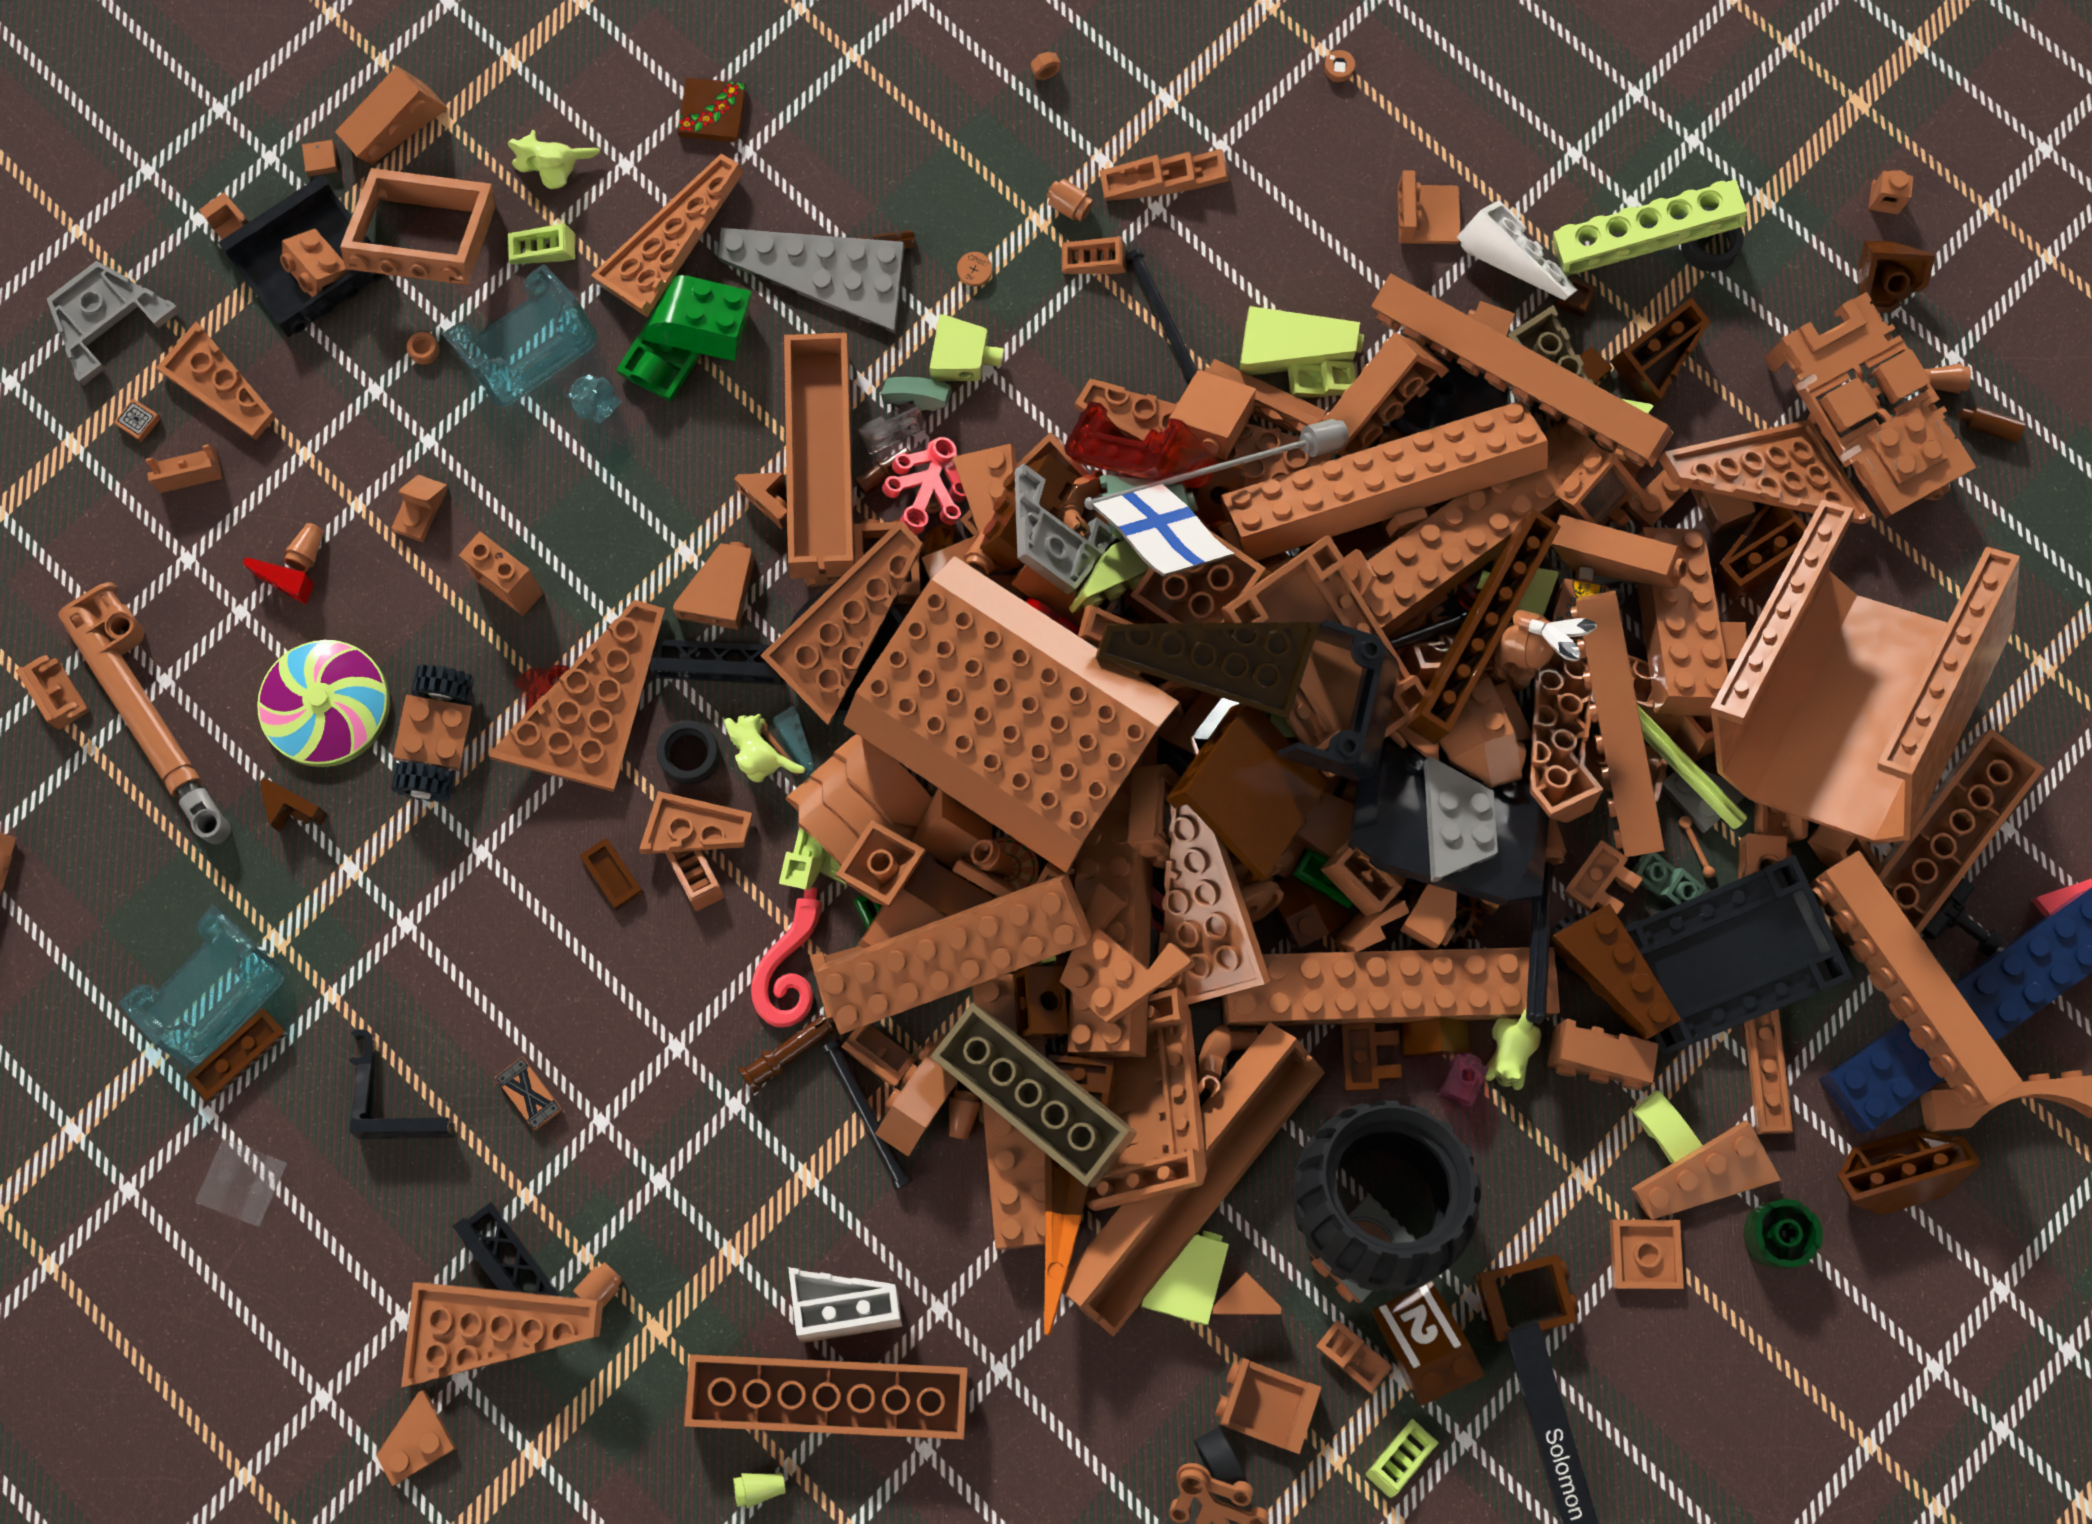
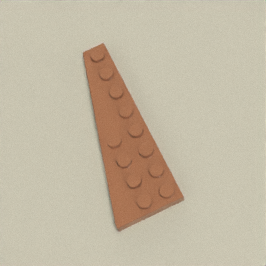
M1091 378L1075 402V409L1165 458L1169 456L1174 448L1180 446L1167 441L1168 419L1178 402L1174 404L1159 400L1154 395L1147 394L1145 396L1126 391L1124 387ZM1247 422L1228 457L1238 459L1298 442L1299 437L1282 433L1280 429L1272 427L1267 429L1248 424ZM1181 446L1201 461H1204L1205 453ZM1301 448L1244 463L1241 467V470L1247 471L1244 488L1330 461L1335 452L1310 457ZM1178 461L1176 462V463H1178L1180 466H1182V467L1186 468L1187 470H1189L1187 467H1185L1184 465H1182L1180 462H1178ZM1219 486L1222 489L1228 491L1225 487Z

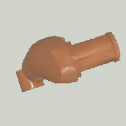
M1100 470L1093 471L1092 475H1085L1076 479L1072 486L1067 485L1058 497L1062 501L1058 510L1053 509V516L1083 538H1086L1090 532L1089 525L1081 517L1085 507L1084 501L1087 497L1093 499L1099 493L1106 490V487L1102 488L1100 484V476H1103V472Z
M1219 1025L1210 1031L1198 1059L1197 1081L1199 1083V1095L1206 1088L1210 1092L1209 1099L1212 1100L1220 1090L1219 1080L1225 1058L1231 1051L1247 1050L1258 1036L1255 1029L1230 1030L1226 1025Z

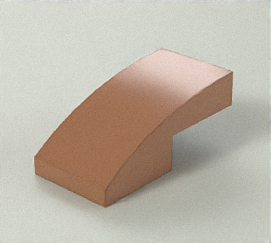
M1336 1320L1316 1345L1324 1355L1371 1395L1393 1368L1390 1363L1367 1346L1360 1337L1339 1320Z

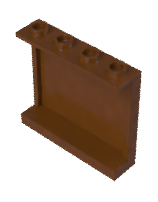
M1239 703L1229 708L1166 800L1174 809L1187 804L1249 869L1243 879L1245 884L1257 880L1264 881L1275 872L1276 862L1280 856L1290 849L1292 845L1291 839L1307 823V815L1322 800L1321 794L1328 783L1314 768L1277 757L1278 750L1292 744L1261 710Z

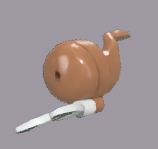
M1517 610L1513 615L1514 623L1509 622L1505 632L1499 640L1496 654L1492 653L1489 661L1497 665L1513 662L1518 668L1534 670L1535 668L1544 667L1552 658L1554 651L1564 659L1578 661L1580 659L1579 648L1569 637L1588 635L1595 631L1597 624L1585 618L1550 622L1537 613Z

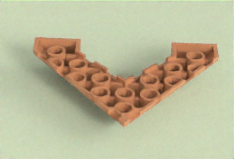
M1554 651L1550 661L1544 667L1537 669L1535 673L1530 794L1549 818L1568 823L1591 812L1604 789L1584 765L1586 741L1591 724L1589 703L1595 702L1593 690L1586 691L1583 671L1589 670L1587 658L1570 661ZM1628 655L1638 706L1670 738H1673L1693 761H1697L1715 752L1712 716L1656 714L1648 662Z

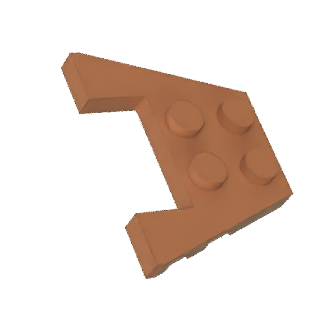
M1099 883L1085 915L1092 931V936L1087 944L1072 949L1060 982L1102 1020L1113 1024L1146 1001L1145 997L1158 988H1164L1173 982L1172 979L1183 971H1189L1195 966L1196 962L1175 944L1169 942L1149 969L1105 932V929L1126 902L1106 885Z

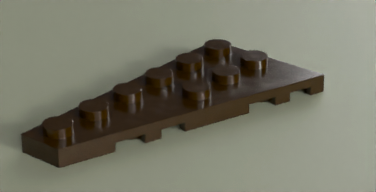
M1321 622L1106 624L1096 657L1289 719Z

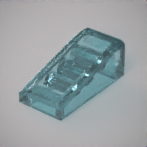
M792 706L775 716L773 723L799 765L806 769L804 771L806 776L810 777L815 771L814 763L797 709H795V706Z

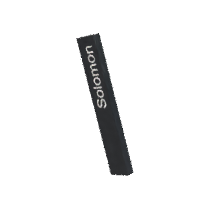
M1535 1322L1506 1331L1504 1335L1560 1523L1599 1524L1540 1325Z

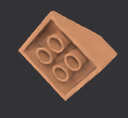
M1207 529L1214 538L1232 551L1234 556L1164 577L1149 567L1130 596L1169 623H1225L1221 609L1269 576L1271 572Z

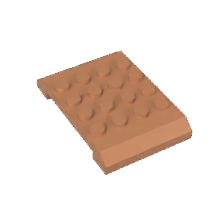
M1330 535L1324 536L1221 609L1225 623L1322 622L1330 620L1377 636L1394 655L1399 664L1398 678L1384 736L1386 738L1411 719L1426 690L1417 675L1409 674L1343 568L1347 563ZM1314 641L1289 719L1285 718L1300 743L1327 751L1330 739L1334 734L1343 730H1349L1363 667L1354 662L1350 650L1322 641ZM1322 771L1327 777H1332L1335 775L1332 773Z

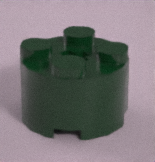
M1785 1198L1760 1204L1746 1218L1744 1240L1747 1250L1750 1252L1751 1258L1768 1268L1782 1270L1806 1265L1822 1246L1823 1230L1819 1218L1816 1214L1813 1215L1809 1208L1802 1205V1202ZM1779 1230H1785L1787 1238H1780Z

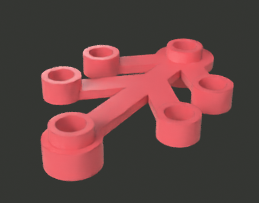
M939 437L932 440L924 451L908 455L905 453L897 454L892 463V469L897 474L905 476H889L882 486L883 493L890 498L898 497L902 490L921 486L913 506L907 507L900 519L914 535L921 533L928 522V515L925 509L932 492L942 508L940 519L943 523L954 525L961 515L960 508L953 503L952 499L956 502H963L966 499V495L953 457L957 456L956 446L948 438ZM930 463L928 470L906 475L912 466ZM942 469L952 485L949 493L939 476ZM889 485H893V486H895L897 489H893V488H891ZM947 512L952 513L954 516L948 515Z

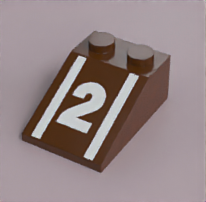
M1432 1281L1371 1310L1417 1405L1424 1406L1485 1376L1468 1340Z

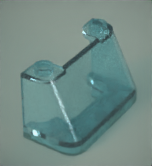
M545 264L531 272L524 282V289L529 299L479 333L471 323L460 322L442 333L447 343L496 405L501 407L509 406L589 352L597 342V333L579 301Z
M214 904L200 918L196 926L198 935L205 942L158 990L149 984H141L131 989L117 1003L155 1046L190 1068H196L232 1036L274 993L285 978V969Z

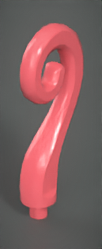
M811 887L810 890L804 889L803 898L796 900L791 928L764 955L752 978L751 997L754 1008L766 1023L774 1027H791L800 1023L808 1015L813 1004L811 985L800 975L793 973L783 975L777 979L773 988V993L777 998H782L789 988H794L799 992V1001L792 1009L780 1010L775 1008L770 1002L768 989L771 976L776 968L810 938L819 922L822 901L816 900L818 888Z

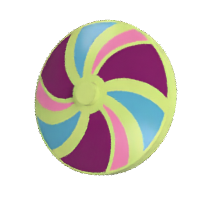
M334 640L308 642L285 653L267 672L258 695V717L262 730L270 743L289 759L313 767L340 765L364 753L380 736L385 727L390 708L389 688L377 664L357 647Z

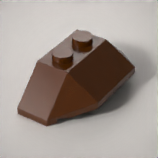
M1913 1129L1853 1147L1842 1169H1840L1837 1179L1853 1205L1885 1215L1945 1197L1981 1166V1162L1962 1136L1954 1135L1950 1137L1941 1133Z

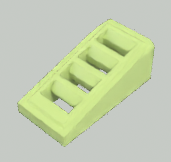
M563 223L508 233L509 263L527 264L574 260V232ZM546 240H550L549 249L546 248ZM521 241H525V253H521ZM533 241H537V251H534Z
M1411 1419L1365 1475L1388 1497L1392 1498L1400 1492L1439 1442L1414 1419ZM1409 1434L1424 1447L1422 1451L1406 1438ZM1400 1445L1415 1458L1413 1461L1398 1449ZM1391 1456L1406 1469L1404 1472L1389 1460ZM1383 1467L1396 1481L1391 1479L1381 1468Z

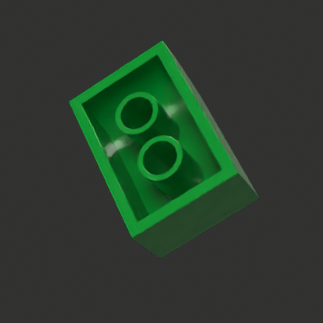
M675 275L651 311L644 332V340L735 361L750 314L751 291L691 276Z

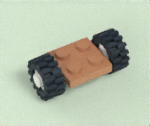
M423 664L416 667L411 689L412 695H406L393 755L394 760L403 762L396 763L391 786L392 792L421 801L422 799L428 802L436 801L441 803L442 801H450L455 774L449 770L460 771L472 712V706H468L474 684V677L472 675L465 674L461 670L456 671L455 668L450 667L448 669L440 665L436 667L428 664V666Z

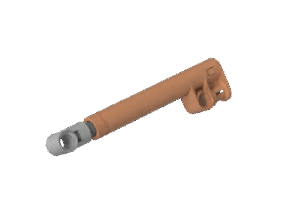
M106 582L100 584L64 606L58 612V618L157 774L165 783L171 796L180 797L179 805L191 822L193 832L208 843L220 844L231 833L229 821L222 816L206 789L199 788L201 783L199 775L193 769L192 764L122 657L123 654L142 642L145 633L144 628L135 619L128 606L122 604L116 595L118 588L115 583ZM130 624L128 631L120 635L121 629L125 625ZM216 820V828L212 832L206 833L208 823Z

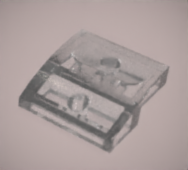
M223 1138L195 1199V1203L259 1227L287 1162Z

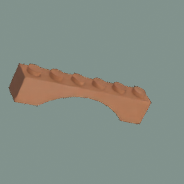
M2082 1070L2062 1072L2061 1078L2050 1079L2049 1073L2028 1076L2029 1081L2020 1083L1989 1104L1969 1111L1964 1106L1960 1107L1953 1100L1948 1083H1939L1933 1086L1931 1091L1925 1092L1920 1096L1926 1131L1936 1133L1972 1128L1984 1114L1997 1105L2018 1098H2039L2058 1102L2077 1110L2090 1119L2092 1118V1075L2083 1076Z

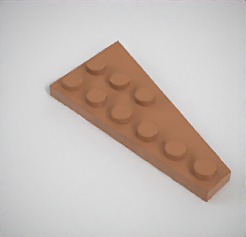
M720 154L591 274L596 284L648 317L744 173L739 163Z
M901 520L760 655L827 725H830L923 547V543Z
M413 1282L401 1387L428 1382L600 1337L603 1301Z

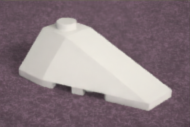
M1500 200L1481 209L1456 237L1462 242L1461 247L1469 255L1476 256L1478 259L1558 298L1566 300L1577 291L1556 263L1550 260L1545 261L1542 257L1543 247L1538 241L1533 242L1527 239L1523 234L1527 228Z

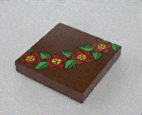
M686 77L677 129L678 136L738 143L747 91L746 83Z

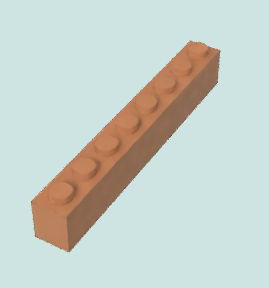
M1616 590L1576 598L1577 606L1571 607L1572 618H1585L1597 624L1595 631L1584 635L1582 639H1577V644L1580 651V659L1587 658L1589 667L1588 671H1583L1586 691L1593 690L1595 702L1589 703L1592 722H1599L1601 734L1595 735L1598 754L1605 753L1607 766L1601 767L1604 786L1611 785L1613 798H1607L1610 817H1617L1619 829L1613 830L1616 848H1623L1625 857L1665 851Z

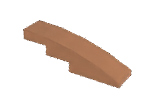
M1222 148L1193 157L1190 152L1161 160L1158 155H1154L1100 171L1102 189L1106 201L1166 195L1229 181L1225 154Z

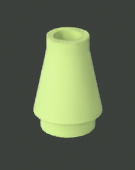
M782 1472L776 1474L741 1473V1477L733 1478L737 1507L746 1505L748 1509L777 1495L785 1494Z

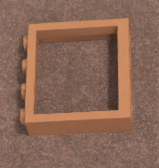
M371 168L340 246L345 268L348 270L469 285L496 208L492 184ZM379 200L472 212L457 255L363 243Z

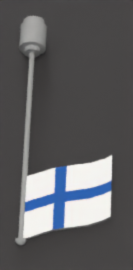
M1329 419L1303 427L1298 442L1092 499L1087 497L1084 505L1089 510L1095 509L1122 534L1140 558L1163 577L1232 557L1234 553L1214 538L1192 510L1167 489L1166 485L1301 448L1310 457L1342 449L1343 445L1348 443L1349 432L1342 420Z

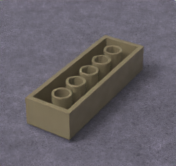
M971 1003L930 1056L1086 1187H1096L1138 1133L981 1005Z

